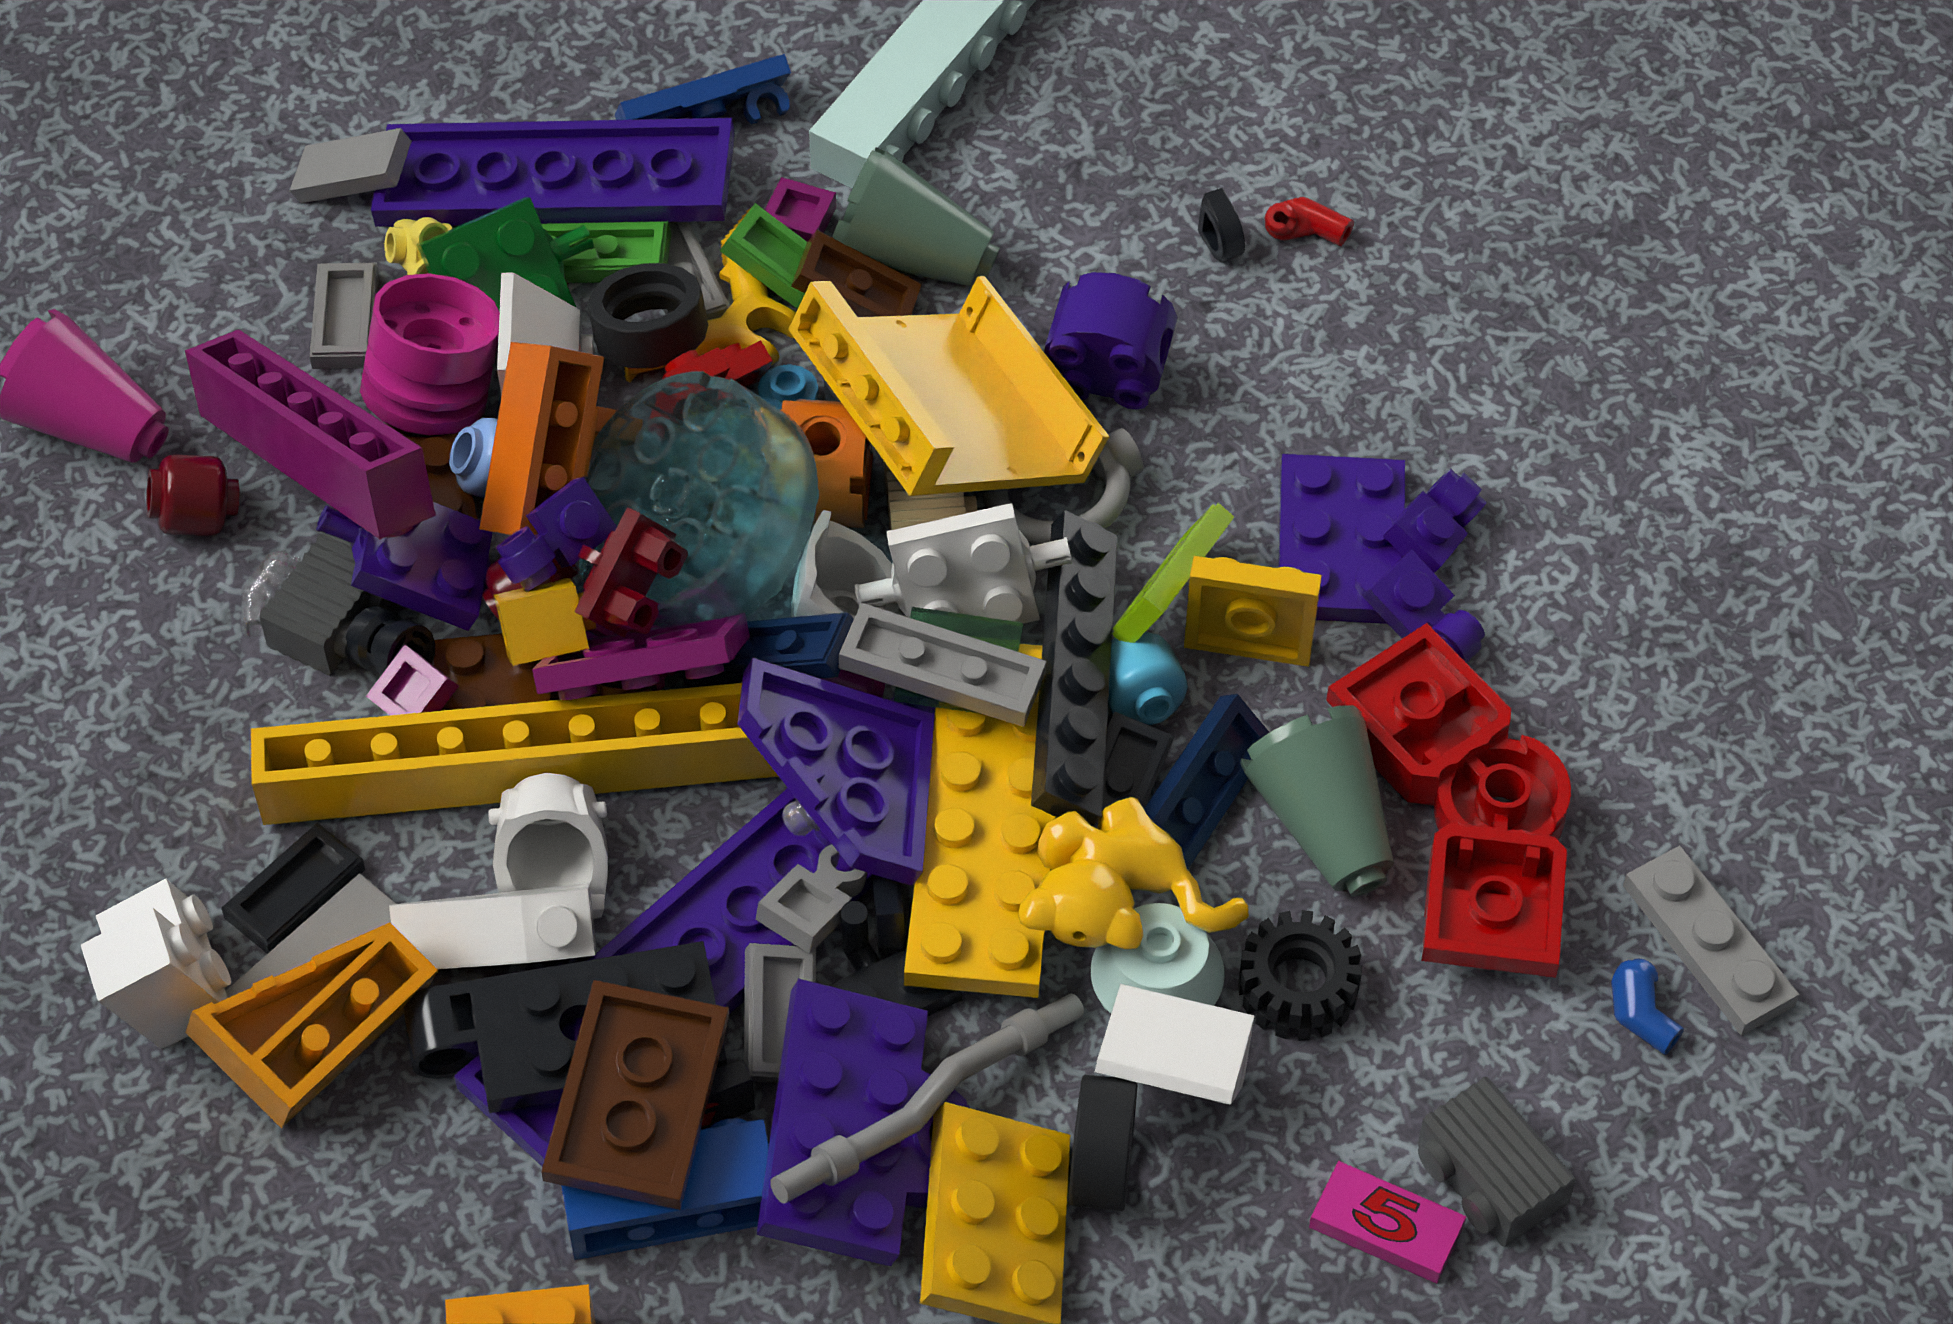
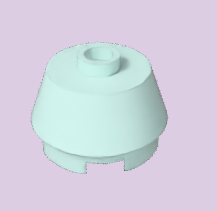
M1152 903L1134 909L1140 915L1144 934L1138 948L1122 949L1108 943L1095 949L1091 961V981L1103 1008L1112 1013L1120 984L1212 1006L1216 1004L1223 989L1225 977L1224 964L1217 946L1206 931L1186 923L1181 908L1175 905Z

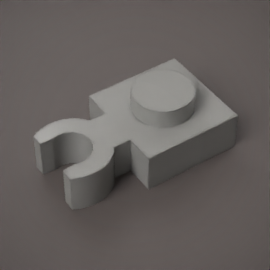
M831 844L821 851L815 873L797 864L758 902L755 920L810 954L841 923L842 907L863 890L867 872L857 869L848 872L837 870L835 867L838 865L840 854Z

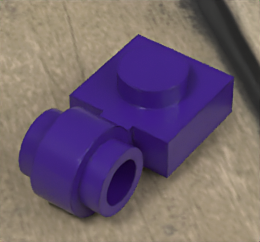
M1450 468L1436 481L1427 493L1422 491L1409 503L1383 534V537L1403 556L1412 549L1435 573L1467 536L1468 532L1464 527L1487 503L1479 495L1482 489L1464 472L1461 475H1457Z
M584 477L576 478L526 515L538 534L534 535L527 526L507 537L496 547L502 556L498 563L512 584L520 582L524 590L528 591L546 581L557 571L556 566L552 562L554 557L561 568L572 566L581 559L578 557V554L583 545L594 549L608 538L611 530L615 532L617 526Z
M1412 549L1400 558L1362 595L1401 638L1406 637L1428 623L1466 663L1481 650V640L1485 637L1482 625L1473 615L1464 610H1457L1454 614H1444L1441 611L1455 595Z

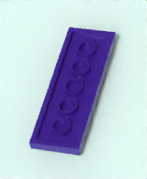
M732 118L387 124L386 131L401 128L411 140V144L397 186L374 190L371 206L375 227L394 226V223L401 219L417 221L424 217H430L440 223L450 224L451 226L463 225L525 197L531 198L541 224L725 221L735 139Z

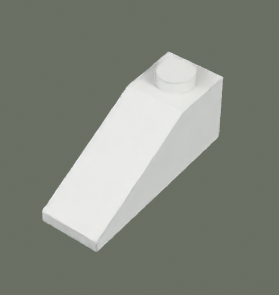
M590 883L389 905L391 924L437 969L533 963L595 956L596 953Z

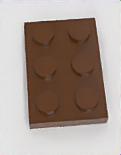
M593 980L541 1171L543 1181L681 1210L729 1020V1008Z

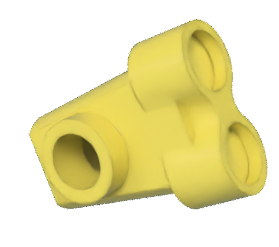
M424 217L417 221L412 219L398 220L394 223V227L388 228L385 236V256L388 263H399L407 271V275L428 274L416 244L451 230V225L440 223L430 217Z

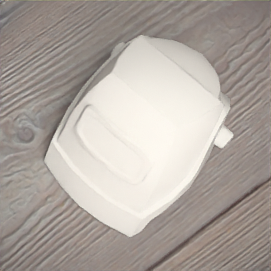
M823 510L812 529L795 575L791 601V617L849 612L855 618L859 604L854 585L891 578L892 563L879 548L861 534L830 521L831 511ZM897 602L877 606V608L898 614L899 606Z
M543 773L523 779L514 788L505 790L501 796L500 808L490 809L488 812L489 823L497 825L493 868L499 893L590 883L593 919L602 917L608 879V848L601 819L607 816L606 803L597 802L591 786L581 784L579 781L562 774Z

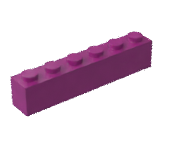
M239 329L185 350L200 416L378 539L404 535L413 528V525L436 516L422 447Z

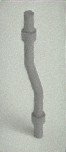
M1069 993L1036 1011L1027 1008L1005 1019L1002 1022L1001 1030L944 1059L902 1109L848 1138L838 1135L819 1144L812 1149L810 1158L773 1177L770 1183L773 1194L780 1202L787 1203L822 1183L832 1186L856 1174L859 1170V1163L919 1132L961 1081L1012 1054L1024 1056L1045 1045L1049 1034L1081 1018L1084 1014L1082 1002L1075 994Z

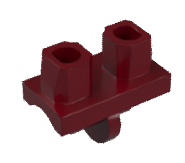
M627 507L615 532L611 530L601 552L585 545L582 546L578 557L594 566L582 587L585 591L574 612L625 638L628 631L640 634L649 633L659 611L658 603L646 597L647 592L657 574L669 580L678 575L688 556L687 550L674 540L677 534Z

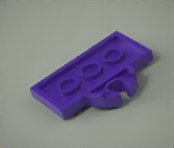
M798 978L790 993L756 1235L887 1266L893 1265L900 1254L905 1205L918 1208L927 1207L932 1143L929 1132H932L933 1115L919 1132L859 1163V1170L856 1174L835 1185L829 1186L822 1183L793 1200L782 1203L773 1194L770 1183L771 1179L776 1175L810 1158L812 1149L819 1144L838 1135L848 1138L902 1109L931 1075L921 1070L928 1016L927 1010ZM955 1089L944 1101L970 1108L965 1098Z

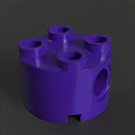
M1091 272L1080 275L1076 286L1071 287L1069 281L1062 288L1044 353L1081 400L1087 399L1091 393L1114 398L1119 405L1128 409H1143L1148 405L1150 395L1159 388L1178 319L1175 309L1163 294L1160 304L1149 297L1148 294L1151 286L1138 279L1116 273Z

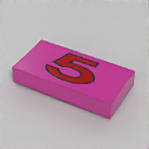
M1338 1161L1311 1215L1309 1228L1438 1284L1464 1228L1466 1216Z

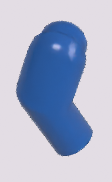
M1636 958L1622 962L1616 968L1611 980L1614 1016L1625 1028L1663 1055H1667L1679 1041L1684 1028L1656 1008L1654 982L1658 981V972L1655 966L1645 959Z

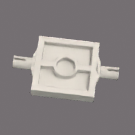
M1010 503L887 531L888 545L893 560L891 578L860 585L856 584L854 586L859 607L861 603L877 607L897 602L901 611L909 618L971 636L1040 620L1033 590L1036 580L1035 571L1073 563L1067 537L1029 546L1028 540L1018 529L1013 504Z

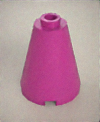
M51 309L48 312L52 319L47 323L38 317L32 320L14 340L0 363V376L6 379L0 394V418L131 463L139 461L143 456L148 459L155 456L163 446L169 432V428L164 425L165 411L69 316L62 314L56 309Z

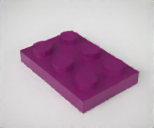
M744 612L651 628L647 634L627 632L625 638L617 634L587 639L589 649L543 658L532 669L537 694L558 691L560 700H572L597 693V684L621 681L622 689L630 690L648 687L661 682L660 674L684 670L686 679H698L722 673L724 671L723 663H729L733 660L736 653L750 638L746 614Z

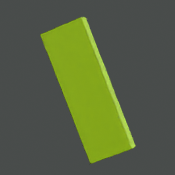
M1220 503L1212 504L1182 535L1112 628L1114 630L1112 635L1119 641L1135 643L1166 611L1190 578L1193 557H1205L1233 520L1234 516Z

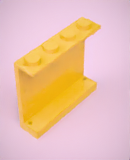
M985 276L977 277L965 303L957 314L857 317L831 281L810 282L788 328L789 332L909 496L1085 483L1110 437Z

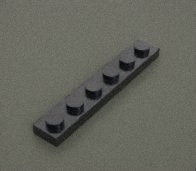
M1064 510L1051 524L1050 542L1067 537L1073 564L1068 563L1048 568L1042 660L1047 662L1045 676L1039 689L1031 806L1055 817H1059L1067 812L1076 811L1093 826L1102 817L1118 535L1105 530L1097 523L1089 522Z

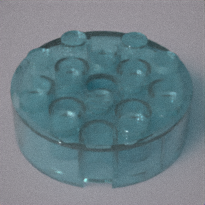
M692 371L666 377L638 392L614 413L594 439L592 450L597 452L585 480L616 526H618L628 507L676 533L677 535L674 540L688 552V556L679 574L670 580L657 574L646 594V597L658 603L659 614L652 627L700 622L745 613L746 617H748L768 599L773 598L780 592L785 579L798 561L811 531L816 504L819 499L817 468L810 443L800 426L786 412L732 379L710 376L704 371ZM606 540L595 547L594 550L601 552ZM580 559L576 564L580 570L579 574L585 582L594 565Z

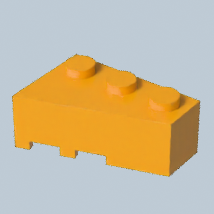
M389 922L315 955L309 962L276 977L271 975L255 982L251 988L216 1004L211 1002L193 1010L185 1033L282 1129L404 1014L403 1008L417 991L429 988L438 969Z

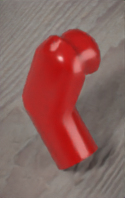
M1298 197L1275 203L1269 207L1265 214V228L1273 238L1284 241L1316 234L1338 246H1342L1349 238L1354 226L1353 219L1307 197Z

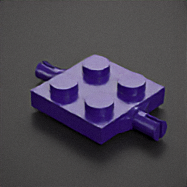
M433 502L436 516L413 525V528L404 535L378 539L338 510L330 508L328 505L324 507L316 530L351 543L355 560L351 586L466 631L470 630L479 617L483 591L488 588L486 572L491 565L489 551L492 532L480 530V520Z

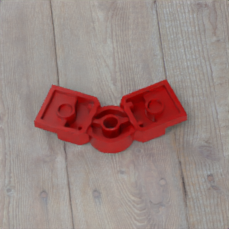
M1426 623L1328 686L1326 699L1332 707L1354 705L1360 710L1366 723L1375 769L1407 802L1434 805L1435 821L1439 831L1434 833L1429 859L1421 961L1556 978L1560 962L1567 849L1559 842L1564 828L1571 798V783L1568 772L1555 752L1539 740L1525 735H1521L1520 740L1508 738L1511 708ZM1492 797H1504L1512 802H1500Z

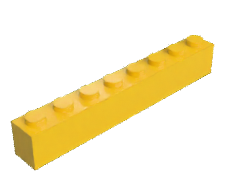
M742 683L251 728L252 787L263 825L501 803V796L505 790L514 788L527 777L543 773L569 776L581 784L591 786L594 794L779 776L737 724Z

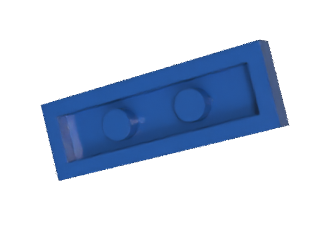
M785 54L620 102L614 116L616 120L681 119L692 116L693 119L718 118L727 112L725 105L731 104L733 100L746 97L743 104L744 116L749 123H758L761 116L757 108V100L760 98L771 99L776 106L779 116L788 112L790 106L789 97L780 86H783L791 71Z

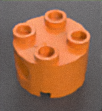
M797 399V401L784 400L780 423L781 437L785 438L784 457L777 456L774 478V492L779 494L778 519L789 520V523L815 525L822 511L826 510L831 511L830 521L845 527L864 528L868 515L873 453H870L871 442L841 402Z

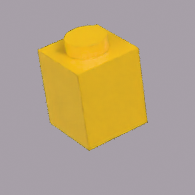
M570 578L538 585L528 591L522 588L494 594L507 656L513 666L589 649L586 631L596 629V623L574 612L584 592L577 593L576 586Z

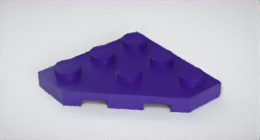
M752 658L743 672L737 723L850 868L913 886L923 872L935 714Z

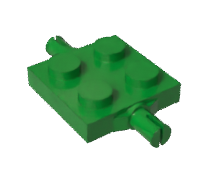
M528 197L416 244L428 274L454 277L478 287L495 302L499 312L501 273H515L576 307L564 279L563 260L594 248L591 238H585L569 246V244L590 235L585 225H581L579 228L553 239L543 228L532 200Z

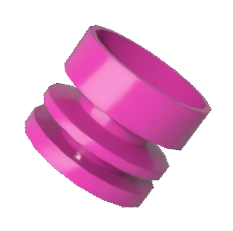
M431 273L405 275L387 282L376 293L368 337L369 344L366 349L360 393L366 407L387 424L406 432L430 436L454 434L478 421L485 413L492 365L495 361L498 345L500 312L495 302L478 287L454 277Z

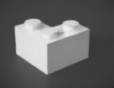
M167 879L96 915L101 934L81 944L98 1001L160 1049L171 1046L188 1037L185 1031L193 1010L211 1002L216 1004L227 999L225 987L231 984V978L222 958L214 949H211L206 934L213 929L210 915L196 895L193 894L187 897Z

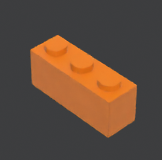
M511 342L480 530L512 535L516 531L528 526L534 535L538 534L526 515L573 479L584 477L604 362L603 356L548 345Z

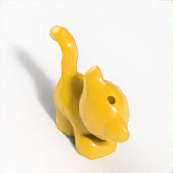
M1133 797L1119 800L1105 807L1102 811V817L1098 820L1097 828L1091 826L1076 811L1067 812L1046 823L1038 841L1037 854L1043 865L1052 870L1043 878L1039 888L1032 890L1020 904L1018 914L1020 923L1025 927L1040 931L1050 930L1058 940L1077 947L1097 948L1109 943L1122 949L1138 948L1144 936L1140 915L1134 910L1135 903L1130 889L1150 891L1158 894L1172 890L1178 899L1186 923L1208 933L1230 930L1249 917L1248 903L1243 898H1233L1215 908L1202 901L1199 885L1186 868L1180 845L1169 833L1150 819L1139 800Z

